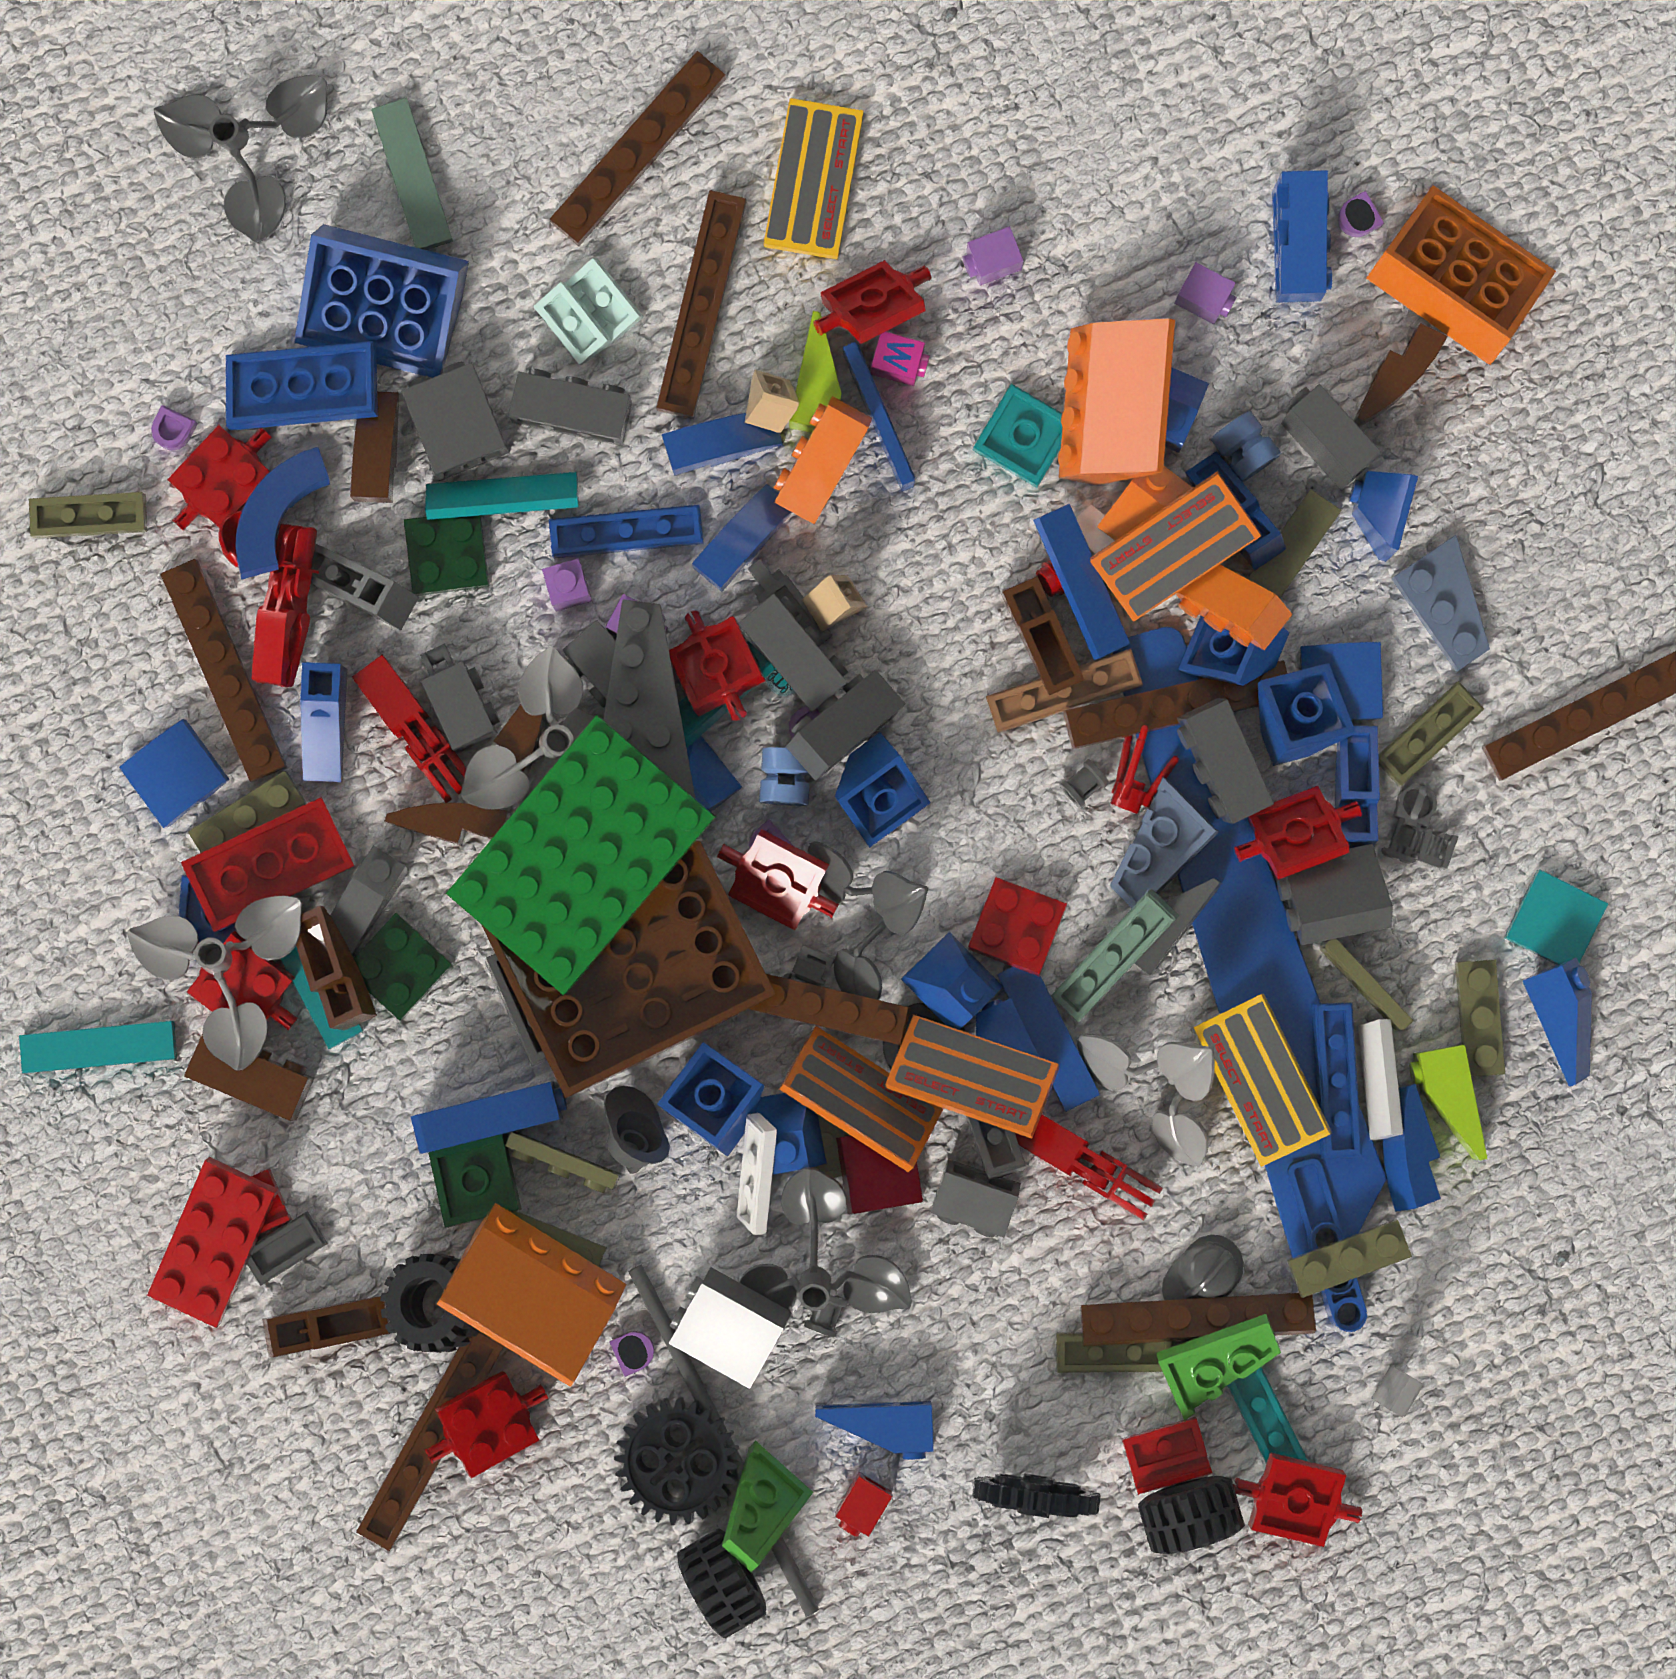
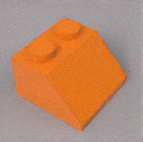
M1166 466L1163 468V473L1133 478L1097 527L1113 540H1117L1193 487Z

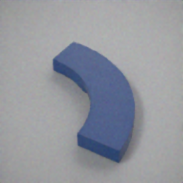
M318 447L303 451L278 465L261 480L249 496L242 510L236 533V554L241 580L279 569L275 550L279 525L283 516L289 508H292L306 495L330 485L329 476Z

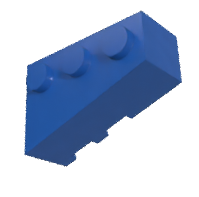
M1328 170L1282 171L1272 190L1276 303L1320 302L1325 296L1326 290H1331L1332 269L1327 267V253L1330 252L1331 234L1330 230H1327V215L1329 214Z

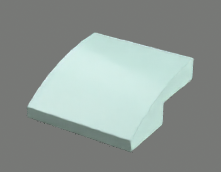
M592 258L567 282H560L533 306L579 365H583L603 351L643 318V315L596 258Z

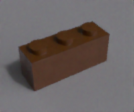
M203 1034L184 1074L186 1078L289 1121L297 1120L314 1080V1077L305 1074L307 1067L288 1059L285 1060L284 1065L270 1059L272 1052L262 1049L258 1057L243 1070L236 1071L208 1050Z

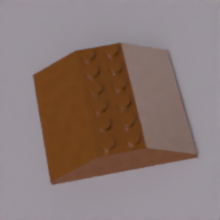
M696 841L566 995H562L482 925L565 1098L641 1064L776 995L700 841Z

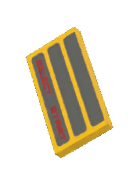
M793 98L789 99L764 247L838 260L863 121V110Z
M1264 993L1193 1027L1202 1046L1214 1047L1215 1073L1261 1167L1332 1134Z

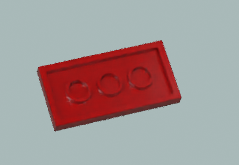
M322 797L181 862L214 932L236 923L242 910L255 901L273 896L291 897L355 867Z
M208 1157L202 1165L147 1296L217 1328L223 1320L279 1189Z

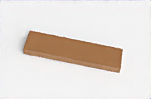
M1128 649L1080 665L1079 668L1085 680L1050 696L1041 679L986 696L997 732L1001 733L1062 713L1065 710L1081 707L1142 687L1143 684L1132 650Z

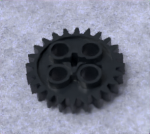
M679 1397L676 1400L674 1407L671 1406L668 1398H664L660 1403V1411L653 1403H650L646 1406L648 1417L639 1411L633 1415L638 1426L626 1424L623 1427V1430L630 1438H620L617 1440L616 1444L625 1449V1452L614 1456L615 1461L624 1463V1467L618 1470L615 1476L626 1477L628 1481L620 1490L621 1492L632 1490L635 1493L629 1501L630 1505L640 1500L644 1503L641 1511L643 1516L651 1509L655 1510V1522H660L665 1514H669L670 1523L674 1526L678 1522L680 1515H683L688 1525L694 1521V1512L703 1520L708 1516L706 1505L717 1511L721 1507L717 1496L727 1499L731 1495L730 1490L724 1484H735L738 1480L735 1475L729 1472V1470L736 1469L741 1464L740 1461L730 1459V1455L739 1450L738 1445H728L727 1440L734 1434V1431H721L720 1427L725 1421L724 1417L716 1421L710 1419L713 1407L710 1406L703 1413L699 1412V1400L693 1401L689 1408H685L683 1397ZM672 1424H679L685 1428L687 1432L686 1442L679 1443L672 1439L670 1435ZM697 1437L703 1439V1443L685 1458L681 1465L672 1470L657 1485L652 1484V1478L667 1466L675 1456L681 1453ZM644 1450H651L656 1453L659 1459L657 1468H649L643 1463L642 1453ZM697 1454H707L712 1459V1471L704 1472L697 1467L695 1461ZM675 1479L683 1484L685 1490L683 1497L677 1498L669 1493L667 1488L669 1480Z
M1024 1473L1023 1477L1008 1474H995V1477H975L972 1494L973 1498L978 1501H986V1503H990L992 1506L1014 1509L1021 1514L1049 1518V1515L1078 1517L1079 1514L1089 1516V1514H1099L1101 1497L1100 1493L1081 1488V1485L1056 1482L1055 1479L1048 1478L1047 1476Z

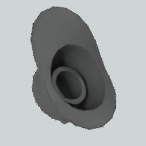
M623 1085L613 1088L606 1095L604 1102L605 1116L610 1128L607 1148L614 1160L625 1166L630 1174H635L642 1167L648 1164L660 1163L667 1158L670 1145L652 1100L644 1092L634 1087Z
M1211 1234L1198 1238L1169 1268L1163 1278L1162 1294L1164 1300L1227 1297L1237 1286L1243 1275L1244 1262L1241 1251L1234 1242L1224 1236Z

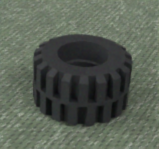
M420 1254V1257L411 1256L405 1259L406 1265L398 1264L393 1269L396 1276L387 1277L384 1285L389 1287L388 1292L381 1293L380 1300L386 1301V1308L381 1309L382 1318L389 1319V1323L385 1325L389 1333H397L394 1340L399 1344L407 1345V1349L413 1351L439 1353L456 1351V1347H464L469 1344L470 1340L467 1336L476 1337L480 1332L479 1330L446 1310L439 1322L432 1325L426 1319L423 1311V1298L427 1289L436 1281L445 1289L460 1259L448 1255Z
M1210 1476L1186 1481L1151 1493L1138 1503L1149 1547L1154 1553L1174 1554L1202 1548L1235 1535L1245 1526L1233 1482L1229 1477Z
M718 1528L679 1550L677 1557L681 1574L698 1608L711 1628L722 1638L726 1639L766 1615V1602L753 1573L722 1546L726 1532Z

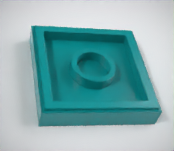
M1011 383L972 450L1038 488L1061 449L1063 428L1061 417L1063 413Z
M1539 869L1536 871L1504 939L1556 965L1573 958H1577L1580 963L1608 903Z

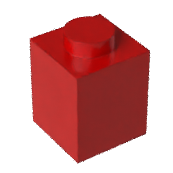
M858 1472L835 1511V1517L841 1520L838 1526L853 1536L858 1537L860 1533H863L869 1537L893 1497L892 1491L863 1473Z

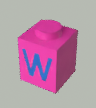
M888 332L880 334L871 365V375L915 386L917 376L924 378L930 355L923 354L925 342Z

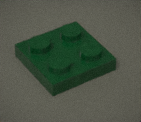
M481 515L427 520V517L404 519L412 593L421 596L489 587Z
M395 913L354 957L368 992L399 1021H402L453 966L444 955L398 913Z
M505 1134L428 1153L445 1228L484 1219L495 1203L510 1212L522 1210L509 1150L506 1147Z

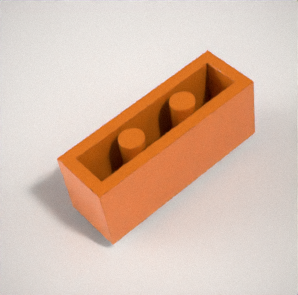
M834 396L831 397L827 406L819 403L809 422L815 426L809 438L801 436L791 456L797 459L791 471L783 468L773 487L779 491L774 503L815 525L865 436L872 418Z
M1220 564L1176 593L1181 600L1178 606L1185 613L1193 618H1197L1198 615L1203 616L1204 621L1218 632H1222L1224 629L1230 631L1229 634L1246 647L1252 643L1265 650L1293 615L1275 593Z

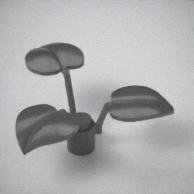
M315 75L299 76L277 85L270 92L266 100V110L275 118L273 121H249L244 118L239 122L230 115L221 114L219 107L212 99L199 94L184 96L169 104L154 108V115L162 135L172 148L181 155L189 158L205 157L211 152L213 142L231 152V155L247 175L249 182L240 181L230 187L224 198V211L231 225L254 242L265 240L277 229L285 212L286 197L281 184L274 177L263 176L256 180L254 173L242 157L240 150L248 143V129H274L281 125L282 130L292 138H306L316 133L323 125L327 114V81L323 77Z
M821 842L809 843L808 854L829 864L821 880L819 894L835 903L843 902L846 894L849 896L873 894L874 908L883 917V921L854 948L853 953L848 949H841L837 952L834 960V975L842 992L879 1000L882 993L881 975L875 964L869 958L862 956V951L886 927L899 935L911 931L923 911L928 887L914 883L895 872L883 871L876 875L872 887L853 888L850 886L853 881V871L846 859L836 850Z
M805 1167L795 1172L785 1184L781 1204L784 1215L790 1222L794 1224L811 1222L810 1268L802 1273L799 1282L796 1277L788 1279L787 1273L782 1267L774 1264H759L749 1268L742 1275L739 1283L792 1313L800 1305L812 1311L825 1308L830 1301V1295L836 1296L837 1289L843 1283L845 1299L849 1300L848 1304L859 1311L881 1313L895 1309H910L911 1294L906 1277L893 1261L882 1256L865 1255L860 1257L855 1263L854 1272L845 1271L833 1284L831 1283L830 1274L825 1269L818 1267V1222L830 1223L842 1215L846 1206L845 1191L836 1179L817 1168Z

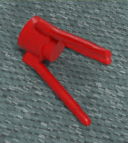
M1147 725L1141 727L1128 770L1127 765L1133 736L1124 738L1117 777L1111 791L1113 793L1110 801L1111 804L1136 814L1139 813L1142 805L1150 807L1162 778H1167L1179 761L1178 756H1173L1147 792L1143 791L1146 784L1135 780L1134 777L1149 730Z

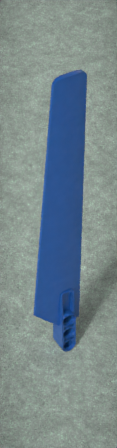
M1162 627L1128 637L1129 645L1113 652V654L1128 649L1132 650L1143 684L1142 687L1123 692L1124 697L1199 680V677L1196 675L1182 673L1178 670L1187 645L1182 634L1175 628ZM1180 725L1148 732L1141 755L1150 785H1152L1171 758L1178 756L1179 761L1167 779L1219 831L1177 874L1183 893L1213 878L1223 883L1192 923L1219 1014L1226 1012L1264 993L1317 1101L1311 1005L1321 1004L1296 935L1289 929L1286 909L1283 901L1280 899L1268 861L1261 854L1245 859L1242 862H1239L1236 856L1235 846L1255 840V834L1248 822V817L1234 824L1224 822L1222 818H1216L1208 802V798L1212 797L1206 783L1201 784L1194 772L1193 763L1196 760L1191 748L1187 750L1178 736L1177 729L1181 727ZM1360 1106L1362 1157L1321 1159L1319 1139L1265 1165L1292 1258L1318 1249L1315 1238L1319 1230L1323 1228H1329L1334 1235L1333 1243L1358 1234L1387 1179L1373 1140H1370L1369 1130ZM1357 1278L1320 1291L1327 1317L1335 1327L1346 1332H1355L1362 1328L1367 1319V1309ZM1345 1303H1352L1356 1309L1355 1318L1349 1323H1341L1338 1318V1310Z

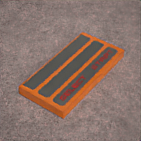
M1217 471L1090 557V562L1134 622L1261 537V533Z
M913 1015L885 1085L890 1090L1033 1138L1059 1071V1064Z
M817 1026L811 1030L779 1088L788 1096L907 1172L914 1168L944 1109L886 1088L885 1084L890 1074L889 1072Z

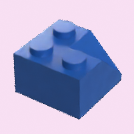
M702 1042L657 1105L728 1157L745 1134L746 1117L748 1114H755L764 1085L709 1045Z

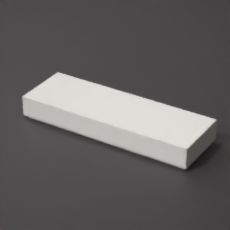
M1379 1019L1359 1025L1358 1031L1370 1140H1381L1403 1135L1391 1019Z
M760 1113L748 1114L746 1117L737 1218L753 1235L766 1234L777 1134V1129Z

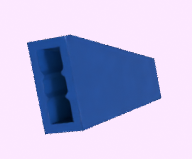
M547 1082L411 1116L419 1154H424L563 1119L561 1111L567 1110V1103L561 1088L556 1089L554 1082Z

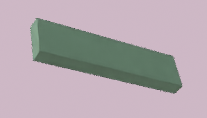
M407 97L372 108L371 111L415 247L429 250L453 242Z
M1150 889L1057 988L1051 997L1079 1022L1180 915L1155 891Z

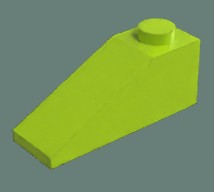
M813 311L795 391L800 403L797 411L789 420L790 429L812 433L815 427L809 422L819 403L827 406L832 396L842 401V393L827 335L824 333L820 336L813 324L814 320L822 318L821 312Z
M1454 1045L1413 1053L1414 1062L1409 1063L1413 1084H1419L1421 1093L1471 1158L1474 1160L1488 1159L1465 1045Z

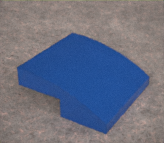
M1381 642L1336 643L1300 647L1301 670L1326 663L1330 664L1351 720L1383 718Z
M186 719L180 720L119 767L163 828L173 825L192 807L207 800L230 780Z

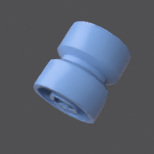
M1251 410L1230 422L1210 439L1222 456H1230L1231 462L1229 466L1242 482L1253 477L1282 454L1269 436L1263 437L1261 435L1263 427Z
M762 748L761 770L767 775L766 778L760 781L759 802L788 806L809 805L810 784L804 780L805 776L809 774L787 748ZM778 776L793 777L792 785L778 784Z

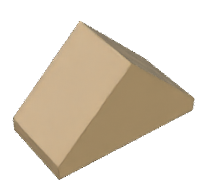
M754 370L745 423L781 433L797 411L800 403L791 381Z
M829 575L802 599L822 632L868 607L848 575Z

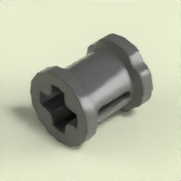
M1087 759L1083 763L1084 767L1068 781L1062 780L1059 782L1060 788L1079 809L1085 806V800L1100 787L1105 788L1110 783L1102 771L1090 759Z
M830 1295L828 1305L821 1310L813 1311L810 1320L805 1321L804 1327L827 1336L836 1337L838 1331L835 1327L842 1307L847 1306L849 1300L838 1295Z

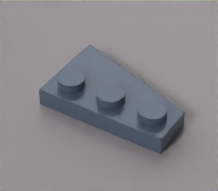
M1456 535L1392 578L1396 587L1456 672L1490 650Z
M1164 777L1157 788L1158 792L1150 809H1147L1142 819L1143 823L1133 843L1129 845L1110 884V887L1131 908L1150 889L1159 894L1219 833L1198 809Z

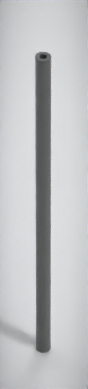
M642 1264L629 1270L628 1273L694 1401L699 1400L700 1412L703 1413L710 1406L713 1407L710 1419L716 1421L721 1417L689 1355L669 1344L676 1330L669 1327L671 1320ZM723 1423L720 1429L722 1432H725L727 1429ZM730 1437L727 1440L728 1445H735ZM737 1450L730 1455V1459L741 1462L738 1468L731 1470L732 1474L738 1478L737 1484L739 1485L744 1462ZM781 1535L771 1550L805 1616H810L817 1612L819 1607Z

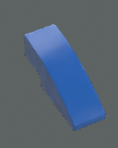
M741 413L684 427L661 435L675 476L707 465L714 467L781 446L783 442L780 433L745 423L746 413Z
M1216 451L1187 470L1185 474L1193 487L1217 471L1261 533V537L1240 550L1243 557L1256 570L1286 550L1282 534L1260 509L1255 496Z
M768 484L760 489L742 507L692 563L693 568L721 592L724 591L742 568L752 561L793 513L774 503L778 492Z
M1354 726L1355 734L1337 743L1335 809L1357 801L1362 816L1341 823V830L1349 844V848L1373 844V847H1375L1378 842L1377 803L1380 800L1378 726Z
M1416 1084L1399 1087L1403 1135L1383 1139L1384 1165L1388 1189L1395 1212L1416 1209L1441 1199L1429 1164L1430 1161L1440 1158V1154Z

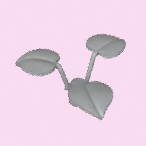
M555 647L545 649L530 662L521 677L518 688L519 700L525 712L534 716L546 713L547 721L550 724V727L540 736L539 749L516 763L514 754L505 747L492 745L479 750L471 758L466 769L461 790V796L466 802L484 809H504L517 804L525 797L530 788L529 779L521 769L543 754L551 759L560 758L574 742L571 731L563 725H558L554 714L563 716L574 711L581 702L583 686L576 670L561 656Z
M273 896L251 903L242 910L235 923L236 931L246 940L242 943L229 941L224 945L216 938H206L198 944L199 940L196 929L188 920L180 916L159 917L128 930V938L133 953L141 965L155 977L164 980H174L183 977L188 971L189 959L196 960L204 970L214 975L228 1001L229 1008H218L211 1012L203 1025V1039L208 1050L215 1057L236 1071L243 1070L258 1057L267 1039L268 1023L264 1012L258 1005L249 1002L237 1007L236 1001L223 976V973L232 964L231 952L233 950H245L252 946L254 953L262 959L275 960L285 957L298 943L301 932L302 903L298 898L289 896Z
M1095 1034L1080 1035L1077 1038L1079 1053L1092 1079L1105 1088L1120 1090L1127 1085L1128 1076L1135 1077L1159 1067L1163 1075L1169 1080V1084L1175 1085L1177 1093L1169 1106V1112L1157 1111L1153 1115L1152 1129L1159 1145L1176 1160L1192 1166L1202 1165L1209 1148L1206 1131L1196 1118L1184 1112L1178 1113L1177 1108L1182 1097L1192 1101H1199L1209 1093L1215 1071L1214 1047L1200 1046L1194 1042H1168L1159 1049L1157 1060L1138 1068L1129 1067L1131 1056L1118 1042Z

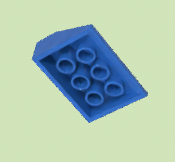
M323 224L311 234L294 343L314 347L374 341L377 347V364L422 376H429L430 378L442 375L463 298L469 261Z

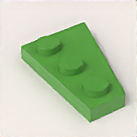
M1267 1314L1157 1352V1358L1185 1421L1195 1414L1197 1406L1207 1399L1215 1400L1223 1394L1222 1389L1237 1378H1246L1279 1355L1281 1350Z
M757 1441L748 1448L722 1544L750 1572L759 1566L813 1493L811 1489Z

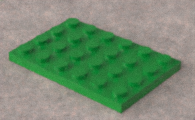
M596 715L445 894L562 995H566L714 821L716 816L599 715Z

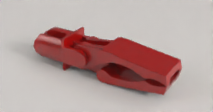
M281 524L279 527L275 550L279 569L270 572L264 604L258 608L256 617L251 679L257 683L274 684L286 688L294 686L310 624V615L307 613V601L312 573L319 574V571L311 569L317 539V529L314 527Z
M383 654L353 675L352 678L391 732L398 739L403 736L408 744L404 747L407 753L424 773L444 802L448 803L452 800V797L433 771L439 769L447 782L459 795L463 786L446 765V762L450 759L464 778L467 767L456 752L452 750L451 745L436 725L433 727L428 725L425 721L429 717L427 712ZM416 727L421 734L419 737L412 731L413 728Z
M1042 1114L1033 1138L1015 1133L1020 1147L1070 1177L1073 1172L1084 1178L1082 1184L1143 1221L1148 1214L1129 1201H1125L1115 1195L1117 1190L1120 1188L1150 1207H1153L1156 1201L1124 1182V1178L1128 1175L1158 1194L1163 1190L1162 1186L1101 1150L1098 1155L1088 1149L1089 1142ZM1081 1158H1083L1084 1160L1088 1161L1093 1165L1089 1169L1088 1167L1079 1163V1161L1081 1160ZM1118 1166L1121 1167L1122 1170L1118 1177L1114 1178L1113 1175ZM1110 1181L1113 1182L1108 1193L1103 1191Z

